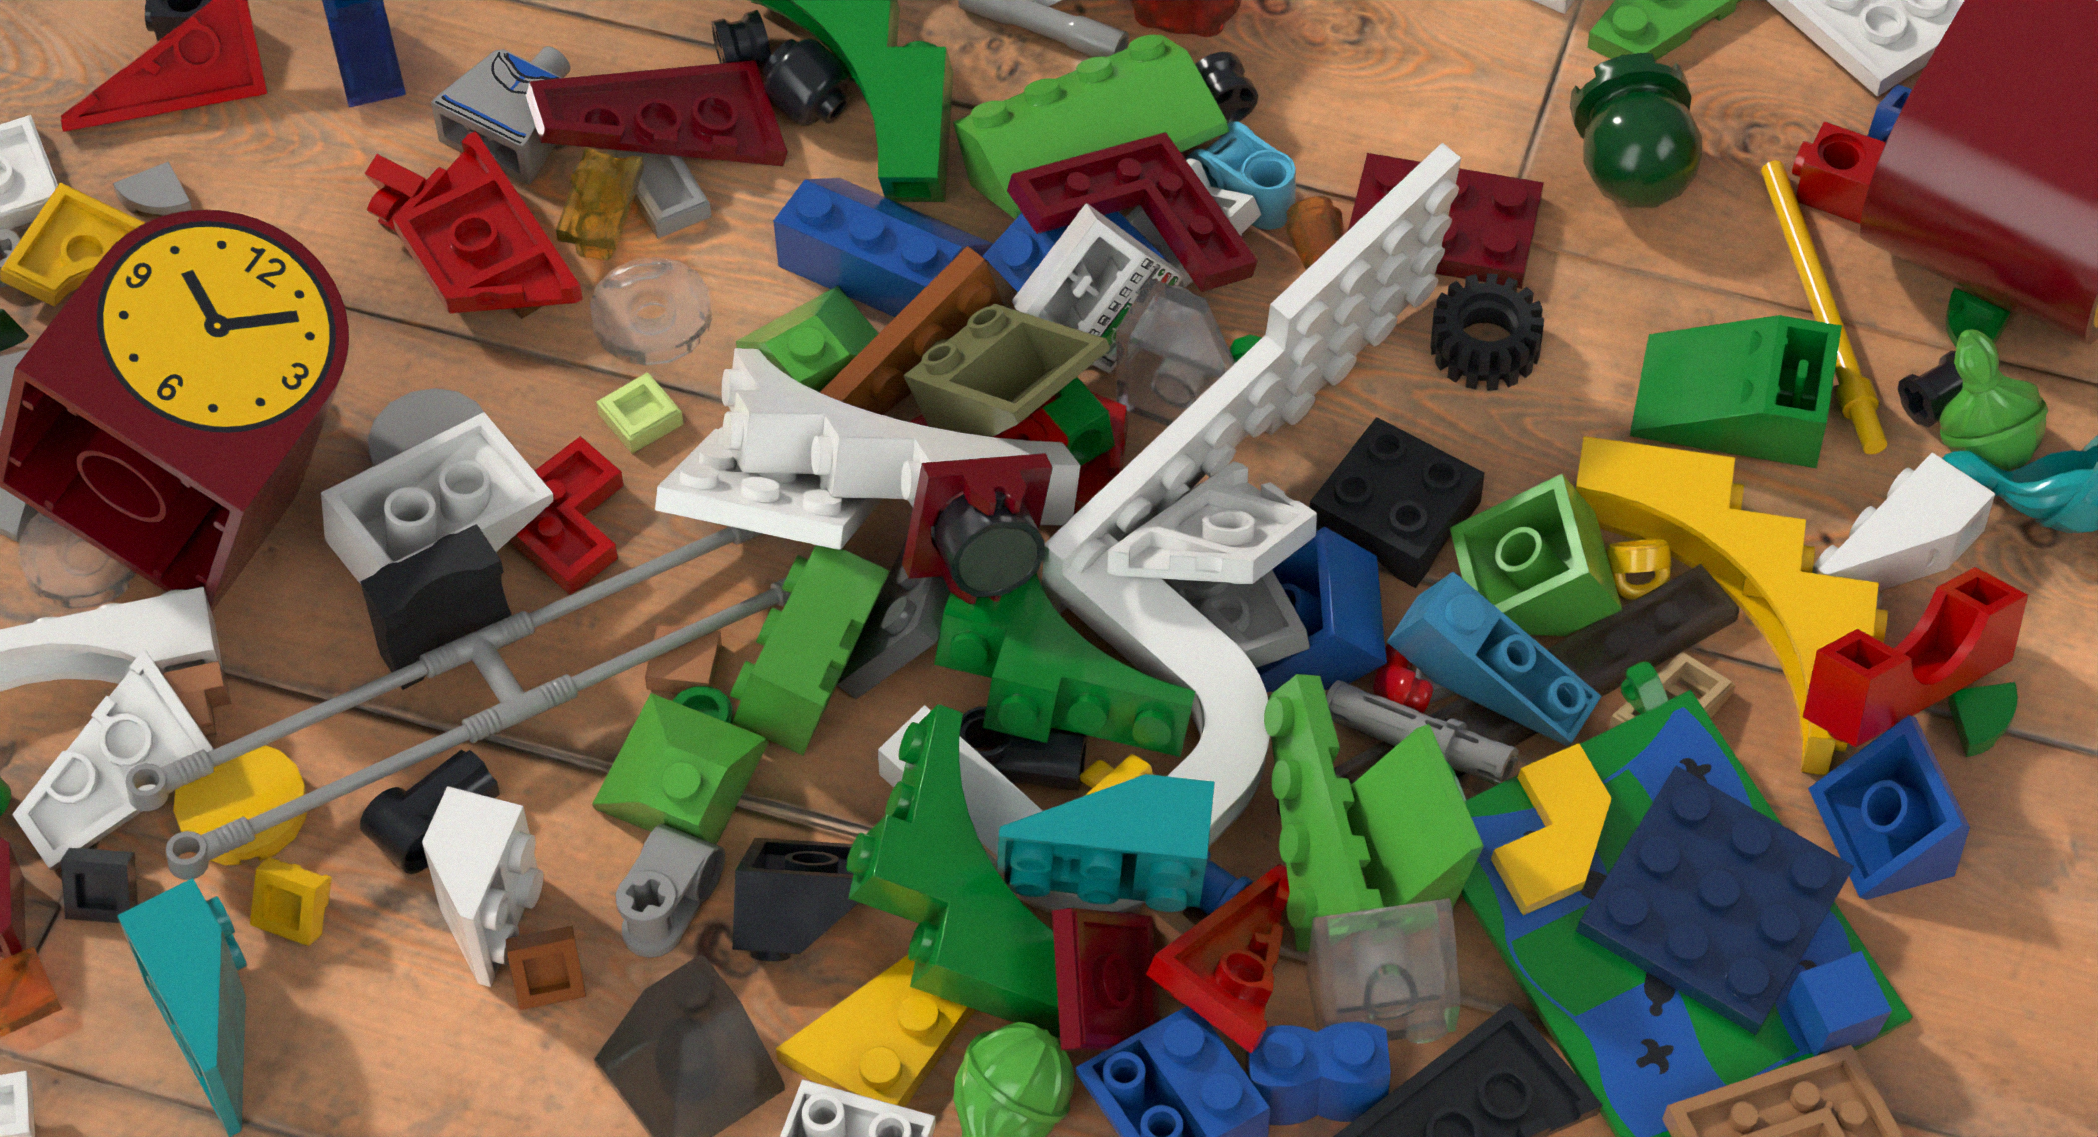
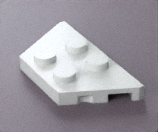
M1233 461L1108 549L1107 573L1127 577L1253 584L1316 536L1317 513L1300 501L1288 498L1283 490L1271 482L1261 484L1260 491L1248 483V467Z

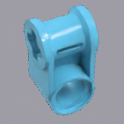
M1231 121L1228 124L1229 132L1220 135L1221 137L1205 150L1196 149L1186 157V160L1194 159L1201 162L1211 187L1254 196L1261 216L1251 225L1259 229L1272 230L1285 226L1293 219L1296 210V168L1294 162L1287 154L1278 151L1256 136L1246 125L1238 121Z

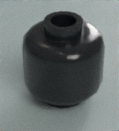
M794 39L787 40L770 56L762 70L763 75L767 77L764 89L769 100L790 119L801 126H809L820 119L827 124L832 122L843 112L850 101V97L845 93L850 81V73L847 67L814 39H804L800 42H796Z

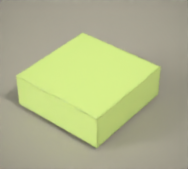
M648 372L596 401L598 415L631 454L684 424L682 411Z

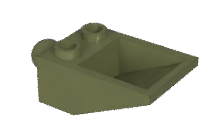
M993 304L974 313L969 318L968 325L950 339L944 338L935 342L923 355L921 362L907 372L904 378L929 427L993 437L1023 421L1111 348L1106 338Z

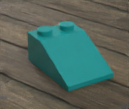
M191 878L117 915L146 988L227 1135L231 1137L242 1131L246 995L237 971L246 967L247 963L238 943L232 935L235 933V929L218 896L206 901L196 882Z

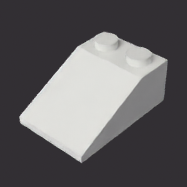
M483 412L321 492L324 536L328 545L361 585L360 581L374 575L383 566L401 562L433 546L440 538L449 534H457L475 524L479 526L495 552H497L553 502V493L486 413Z

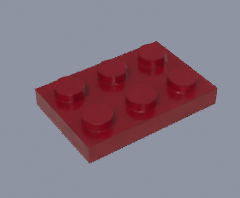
M1367 153L1348 231L1421 162ZM1459 168L1456 180L1459 191L1451 203L1448 215L1452 218V222L1444 234L1442 242L1445 253L1437 265L1435 274L1462 279L1476 274L1478 281L1485 283L1487 273L1498 274L1497 284L1504 286L1508 277L1517 280V288L1522 289L1542 200L1544 182Z

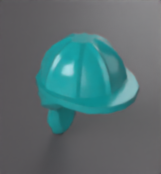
M2098 435L2081 451L2070 450L2051 453L2014 471L2002 470L1970 451H1954L1944 455L1942 458L1994 492V497L2000 496L2014 509L2029 517L2036 518L2035 522L2042 527H2051L2066 533H2085L2098 530Z

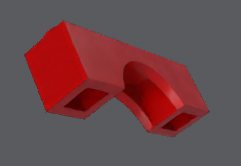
M1974 567L1936 587L1931 601L1919 622L1896 647L1892 648L1859 629L1827 644L1816 651L1803 718L1826 730L1832 738L1858 747L1890 729L1908 715L1913 716L2013 661L2028 594Z

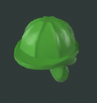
M1965 330L1959 336L1954 359L1957 372L1963 380V388L1945 406L1941 413L1939 421L1942 442L1949 447L1951 452L1970 451L2005 471L2021 468L2032 458L2044 437L2046 415L2049 411L2047 404L2040 397L2038 387L2035 384L2012 379L2001 373L1999 370V354L1992 339L1978 330Z
M1023 1022L1008 1024L995 1031L990 1030L978 1034L967 1046L964 1060L955 1077L953 1100L962 1129V1137H1046L1052 1131L1055 1124L1065 1118L1070 1111V1098L1073 1094L1075 1082L1072 1063L1066 1051L1061 1050V1041L1050 1035L1047 1029H1040L1033 1024Z

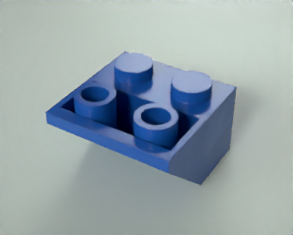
M1188 1006L1076 1067V1074L1120 1137H1268L1269 1105L1211 1024Z

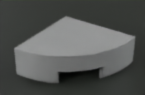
M169 161L113 183L119 201L134 213L142 211L165 216L192 210L190 200Z

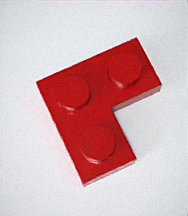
M581 436L535 470V473L552 491L553 502L509 540L510 543L569 595L575 593L618 559L616 544L584 516L624 486L622 471Z

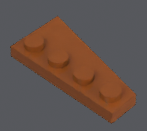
M967 246L820 393L880 415H884L912 392L904 375L921 362L923 355L935 342L940 339H950L968 325L969 318L977 311L993 304L1004 306L985 259Z

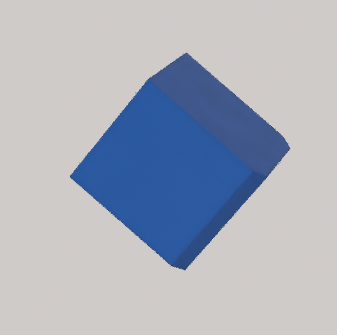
M1862 951L1800 972L1785 999L1814 1057L1848 1045L1855 1047L1869 1042L1877 1037L1892 1012Z

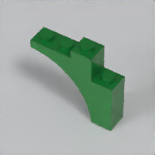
M1037 572L1024 585L1002 595L1000 601L993 602L988 596L976 597L975 604H968L950 592L942 617L934 665L992 678L983 728L1047 743L1051 728L1054 727L1181 757L1196 691L1143 674L1122 664L1092 645L1076 632L1056 611L1044 593Z
M937 704L919 723L912 722L904 733L898 754L899 760L906 762L902 781L895 785L890 794L885 817L867 834L859 833L852 844L846 866L847 871L854 874L848 899L919 923L914 931L908 950L909 960L915 962L910 987L1013 1023L1033 1024L1040 1029H1047L1050 1035L1060 1038L1053 930L1041 922L1022 904L1005 884L989 860L975 831L962 788L959 764V737L963 712Z

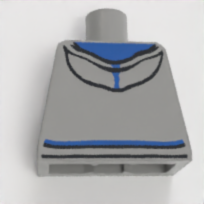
M549 46L544 47L531 62L504 49L494 50L432 100L431 105L439 141L463 152L461 141L468 134L476 131L503 172L530 185L556 144L541 143L526 98L529 81L564 78L571 69L567 58L560 51Z

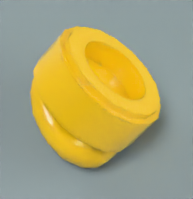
M1641 539L1612 543L1606 548L1618 595L1629 600H1646L1658 596L1667 588L1670 582V567L1672 565L1670 544L1666 540ZM1654 571L1655 577L1648 583L1637 585L1626 581L1625 573Z

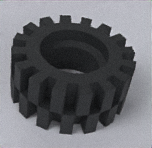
M1487 273L1486 283L1480 284L1476 274L1466 276L1465 288L1456 280L1448 286V295L1441 292L1437 298L1436 308H1434L1430 344L1431 355L1436 354L1435 364L1440 371L1448 367L1447 378L1455 383L1464 375L1467 377V388L1476 390L1478 380L1487 381V391L1498 390L1500 379H1503L1509 388L1518 384L1519 374L1527 378L1532 373L1533 363H1538L1544 328L1543 308L1540 301L1533 303L1534 293L1528 287L1517 293L1518 281L1508 277L1503 286L1497 284L1498 274ZM1490 323L1504 328L1510 333V336L1497 341H1483L1470 336L1464 329L1473 324Z

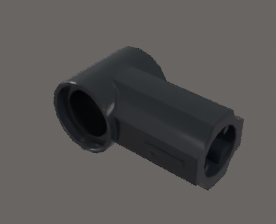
M987 706L976 707L963 714L960 737L975 750L982 746L994 747L995 749L990 751H976L1010 782L1079 791V787L1082 784L1079 775L1084 772L1087 735L1052 727L1048 742L1044 743L983 728Z
M461 749L407 791L403 788L394 787L376 796L362 814L360 830L405 873L415 874L429 867L422 841L447 786L496 798L500 795L497 781L490 774L485 763L471 750L465 752Z

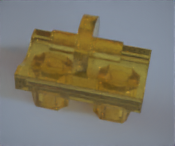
M585 148L580 162L574 167L571 175V188L556 227L557 240L559 242L575 244L576 253L580 257L610 260L618 246L644 171L643 157L632 155L625 158H614L595 149Z

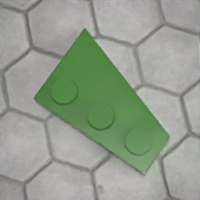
M1615 0L1589 32L1587 48L1610 59L1627 54L1650 53L1653 54L1656 61L1690 40L1691 32L1712 18L1720 21L1735 12L1736 4L1741 0Z

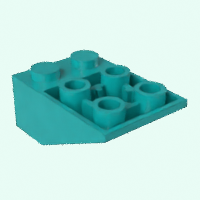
M1145 774L1000 826L997 872L1013 893L1026 897H1043L1048 895L1050 891L1077 894L1078 898L1082 901L1099 905L1113 904L1118 899L1145 901L1148 907L1163 912L1182 911L1186 906L1199 907L1208 857L1215 782Z

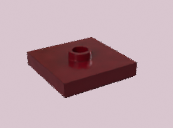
M1081 908L1052 910L1061 1050L1104 1052L1159 1022L1157 982L1146 975L1155 956L1152 916Z

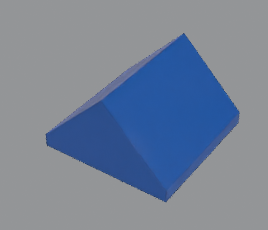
M1908 715L1808 788L1840 858L1854 866L1849 877L1859 898L1869 900L1955 876L1970 826L1916 717Z

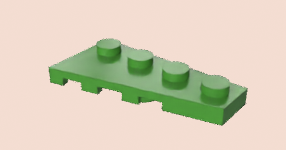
M1296 674L1268 696L1269 701L1265 708L1264 724L1267 733L1271 736L1275 766L1272 772V790L1275 797L1279 799L1282 831L1279 839V851L1282 860L1287 866L1290 891L1287 901L1288 921L1294 928L1297 951L1322 952L1385 910L1379 889H1367L1361 868H1365L1371 859L1365 837L1352 835L1347 813L1355 801L1349 779L1336 775L1333 767V762L1337 757L1340 746L1321 676Z

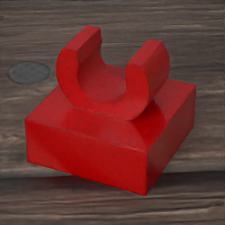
M376 154L364 173L379 189L370 200L367 211L379 218V224L396 232L392 217L410 198L417 196L423 190L426 179Z

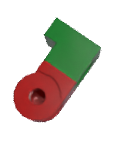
M1078 377L1074 378L1055 394V401L1031 414V417L1025 418L1019 424L994 436L995 438L1027 441L1063 442L1080 466L1115 446L1108 410Z

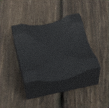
M1376 417L1311 499L1309 508L1317 513L1316 531L1326 527L1377 556V561L1397 579L1416 588L1428 573L1433 561L1451 536L1450 527L1469 518L1481 503L1484 472Z
M477 524L457 534L446 535L436 541L433 546L401 562L387 564L374 575L360 581L379 653L391 672L420 661L419 657L424 653L512 616L502 586L501 577L504 571L501 559ZM425 676L402 685V690L422 681Z

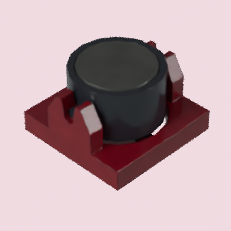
M1046 453L922 463L902 562L908 578L943 576L949 591L968 604H975L976 597L988 596L993 602H998L1002 595L1024 585L1038 571L1045 556L1044 540L1039 529L1053 469ZM957 495L951 503L946 504L953 496ZM935 526V540L931 535V527Z

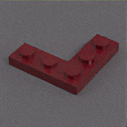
M1166 132L1011 175L1007 192L1036 234L1070 225L1086 203L1102 215L1140 205L1201 292L1252 278L1256 269L1257 258Z

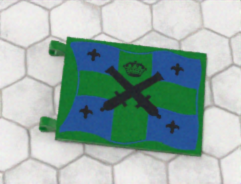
M1645 661L1628 668L1626 671L1627 679L1621 684L1622 695L1640 715L1580 744L1612 798L1592 863L1581 891L1523 916L1492 863L1491 856L1494 849L1545 828V825L1517 778L1518 775L1467 800L1454 770L1447 762L1484 845L1461 891V895L1575 1074L1602 1103L1603 1106L1600 1113L1615 1137H1671L1662 1120L1667 1105L1814 1057L1785 1000L1800 972L1862 951L1892 1012L1877 1037L1869 1042L1853 1047L1855 1051L1906 1025L1913 1018L1835 901L1756 1035L1576 932L1580 919L1675 766L1684 769L1782 825L1693 692L1689 690L1668 700L1656 670L1650 663Z

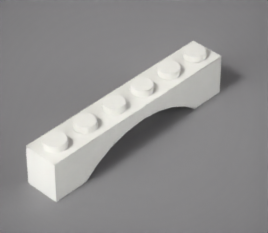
M204 587L190 590H172L157 597L123 604L110 603L95 610L62 617H44L33 623L0 629V692L29 683L60 679L102 680L119 684L131 668L129 666L143 649L149 653L162 673L219 661L223 670L216 625Z

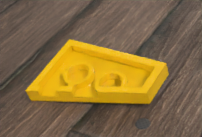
M906 955L776 1048L777 1061L814 1083L905 1108L975 1012V1009L910 987L915 962L909 960L908 955Z

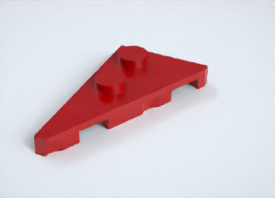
M211 0L61 115L60 120L63 132L267 94V85L248 0Z
M1279 863L1155 954L1146 973L1147 976L1169 991L1176 1000L1186 1004L1249 1053L1257 1049L1267 1027V1021L1264 1020L1266 1004L1273 992L1275 976L1272 972L1278 962L1284 929L1283 926H1280L1282 912L1290 894L1287 868Z

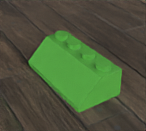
M1162 34L1145 35L1136 38L1130 42L1129 48L1108 57L1099 56L1086 59L1079 63L1076 67L1077 70L1056 79L1046 78L1034 81L1024 88L1023 93L1004 101L982 103L971 111V115L953 122L970 185L1014 219L1022 212L1007 192L1013 173L1164 132L1168 134L1178 150L1183 152L1229 132L1227 120L1188 51Z

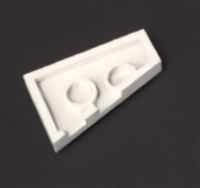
M145 649L140 652L129 666L131 668L111 695L109 697L106 695L91 714L93 718L70 747L60 753L12 814L43 861L53 872L61 867V859L68 848L88 849L142 812L134 808L128 799L125 781L127 774L132 768L144 763L162 767L202 749L206 752L214 750ZM147 784L141 786L138 789L147 791L153 789L156 786L153 784Z

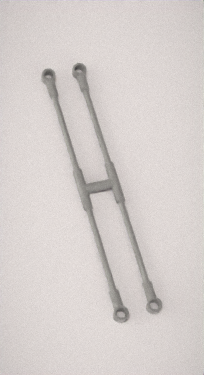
M727 526L723 530L531 613L521 611L502 621L465 635L420 655V661L212 751L206 752L202 749L162 767L147 763L137 765L126 776L125 783L129 802L140 811L157 810L168 800L169 792L212 774L214 767L425 675L428 678H433L467 662H474L500 703L463 719L462 726L251 819L241 817L202 835L192 831H184L172 836L166 845L167 862L170 872L175 877L184 880L198 878L207 870L209 860L254 841L255 834L469 740V742L475 743L501 730L514 726L576 698L578 691L775 604L779 606L786 605L791 595L782 590L786 578L772 583L771 589L573 677L566 674L524 692L497 649L534 634L535 628L722 546L732 542L739 545L763 534ZM147 784H153L156 786L153 789L147 791L138 789L141 786ZM194 852L197 854L189 859H181L178 857L182 853Z

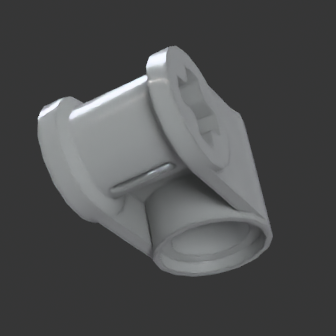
M659 824L653 829L642 848L640 856L625 879L619 884L615 894L617 910L624 919L622 923L623 941L630 951L642 957H660L671 952L679 944L683 933L700 906L710 897L720 880L725 863V850L723 847L665 824Z

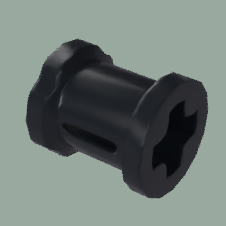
M1950 351L1943 355L1939 360L1938 366L1920 376L1909 374L1899 381L1897 389L1902 407L1916 424L1929 428L1939 422L1945 406L1962 390L1963 380L1959 376L1954 364L1956 351Z

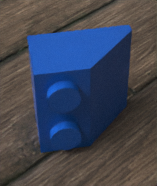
M1323 527L1316 531V536L1272 569L1306 628L1310 649L1256 668L1266 692L1276 691L1296 674L1321 676L1324 690H1329L1337 680L1350 684L1387 663L1377 556L1332 530Z

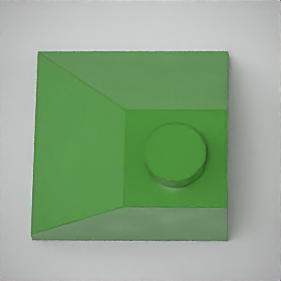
M836 286L736 341V348L759 349L767 360L780 371L820 393L879 333L840 287Z
M650 693L592 805L595 810L650 832L659 824H665L717 845L768 745V740L748 730Z

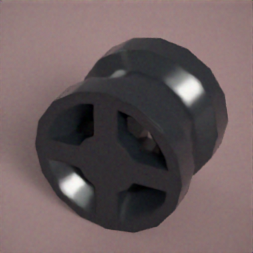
M758 10L746 12L741 20L729 22L723 18L711 21L712 35L719 63L755 60L759 69L764 68L771 56L767 32Z
M1217 52L1204 57L1195 64L1227 120V124L1231 121L1239 122L1253 111L1257 105L1259 95L1252 81L1244 77L1245 70L1238 56L1231 52Z

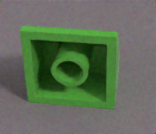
M1563 474L1450 527L1462 579L1529 635L1567 636L1622 610L1596 513Z

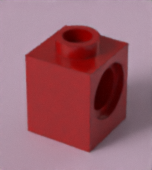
M1824 121L1813 143L1803 141L1793 164L1792 175L1800 177L1796 195L1798 203L1860 224L1866 195L1886 142Z

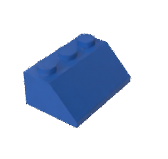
M842 178L805 179L773 220L779 267L829 289L839 286L847 297L893 317H896L967 246L983 257L993 245L989 241Z

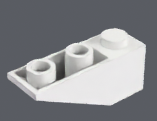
M1931 453L1915 471L1908 467L1897 476L1888 491L1887 499L1878 509L1872 506L1867 507L1853 524L1849 538L1840 548L1835 545L1829 546L1816 561L1812 573L1878 582V591L1947 570L1985 531L1995 493L1936 454Z

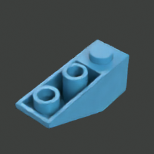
M1454 571L1416 597L1387 640L1388 644L1436 684L1565 746L1572 744L1602 697Z

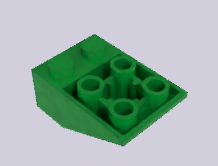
M1776 315L1649 334L1630 436L1817 468L1827 424L1842 325Z

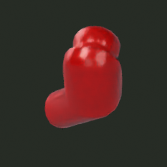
M1387 644L1385 647L1387 663L1377 670L1373 685L1374 695L1424 713L1434 691L1433 685L1430 681L1416 678V672L1411 671L1413 664L1390 644Z

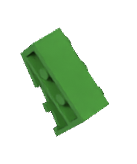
M816 545L809 559L797 555L782 587V590L791 595L782 611L771 608L756 640V643L763 645L764 648L755 664L747 660L745 661L730 693L731 697L740 701L732 723L803 756L879 598L890 571L844 549L838 550Z

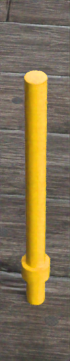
M1779 160L1770 161L1762 167L1761 173L1814 318L1818 322L1842 325L1835 367V375L1839 383L1836 396L1841 410L1846 418L1852 419L1864 453H1880L1887 447L1888 442L1876 413L1879 407V400L1872 381L1863 377L1784 163Z

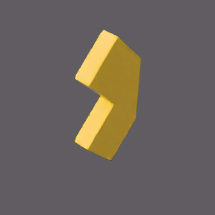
M1579 743L1520 768L1517 778L1544 823L1545 828L1494 849L1491 856L1492 863L1523 916L1581 891L1592 863L1612 798Z

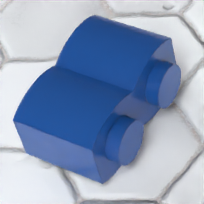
M1365 1022L1338 1023L1321 1029L1318 1032L1292 1025L1266 1027V1031L1257 1049L1252 1053L1246 1050L1245 1073L1270 1107L1269 1125L1298 1124L1317 1115L1333 1121L1353 1122L1389 1094L1391 1075L1386 1029Z

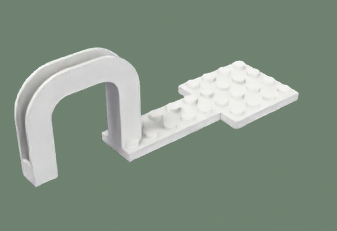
M1441 143L1270 304L1266 335L1044 543L1045 556L1043 558L1042 588L1059 614L1066 608H1069L1143 674L1196 691L1190 717L1196 724L1200 741L1195 749L1168 777L1215 782L1209 847L1245 811L1260 784L1270 739L1264 724L1265 708L1269 701L1266 689L1258 671L1244 651L1161 578L1127 577L1108 574V549L1192 491L1191 489L1205 475L1212 477L1226 467L1235 455V447L1248 434L1254 438L1264 431L1272 435L1286 421L1290 425L1298 423L1314 404V395L1327 382L1332 386L1341 382L1355 365L1356 355L1368 343L1375 347L1383 342L1394 329L1398 320L1397 315L1409 304L1414 308L1420 306L1431 295L1438 283V279L1435 277L1436 268L1445 253V249L1442 247L1443 237L1452 222V218L1448 216L1450 206L1459 191L1456 180L1461 157L1444 143ZM926 705L878 749L879 775L892 787H895L899 781H902L906 762L899 760L898 754L904 733L912 722L919 723L931 711ZM959 737V764L968 812L977 836L989 860L997 870L1000 826L1034 815L1043 810L965 740ZM1050 891L1048 895L1043 897H1026L1015 894L1017 898L1027 904L1052 913V910L1065 908L1124 913L1145 903V901L1118 899L1113 904L1099 905L1082 901L1078 898L1077 894Z

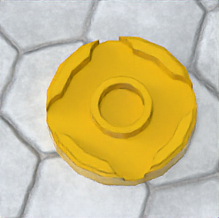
M264 745L214 767V772L210 775L175 789L173 812L181 832L192 831L202 835L241 817L251 819L301 797L307 791L297 765L279 749ZM307 812L255 834L254 841L230 850L210 861L222 865H242L241 860H248L258 856L259 861H262L268 857L275 856L296 838L307 818Z

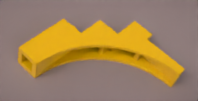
M1583 436L1576 490L1595 511L1600 529L1635 540H1666L1670 544V552L1673 558L1686 564L1708 579L1744 611L1762 633L1778 658L1790 685L1800 725L1802 741L1801 772L1826 776L1829 772L1833 752H1846L1848 743L1832 738L1826 730L1803 718L1816 651L1856 629L1884 643L1888 610L1876 608L1879 583L1812 573L1815 546L1804 545L1806 519L1741 510L1744 484L1732 483L1735 457Z

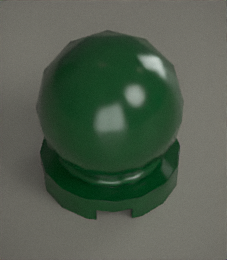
M1650 53L1621 55L1599 63L1594 67L1596 77L1586 83L1582 89L1575 85L1571 91L1570 110L1574 125L1580 137L1584 139L1583 163L1592 180L1604 197L1631 208H1656L1681 196L1697 176L1702 157V135L1689 112L1692 96L1681 66L1675 63L1671 68L1668 65L1655 63L1654 56Z

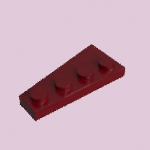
M755 60L529 81L526 98L541 143L784 166L788 153L768 95L765 93L764 84Z

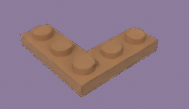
M1852 1045L1667 1105L1662 1118L1671 1137H1904Z

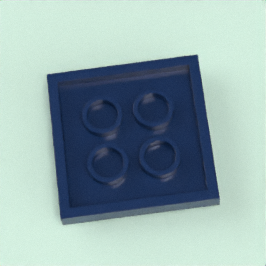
M1675 766L1580 919L1576 932L1756 1035L1843 888L1854 866L1684 769Z

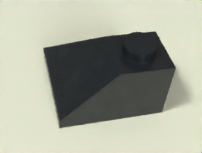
M754 838L735 870L732 950L750 951L752 958L761 961L787 960L791 957V954H801L859 902L848 899L854 874L848 872L846 868L852 844Z

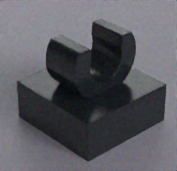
M68 848L61 859L65 919L120 923L117 915L138 905L135 853Z

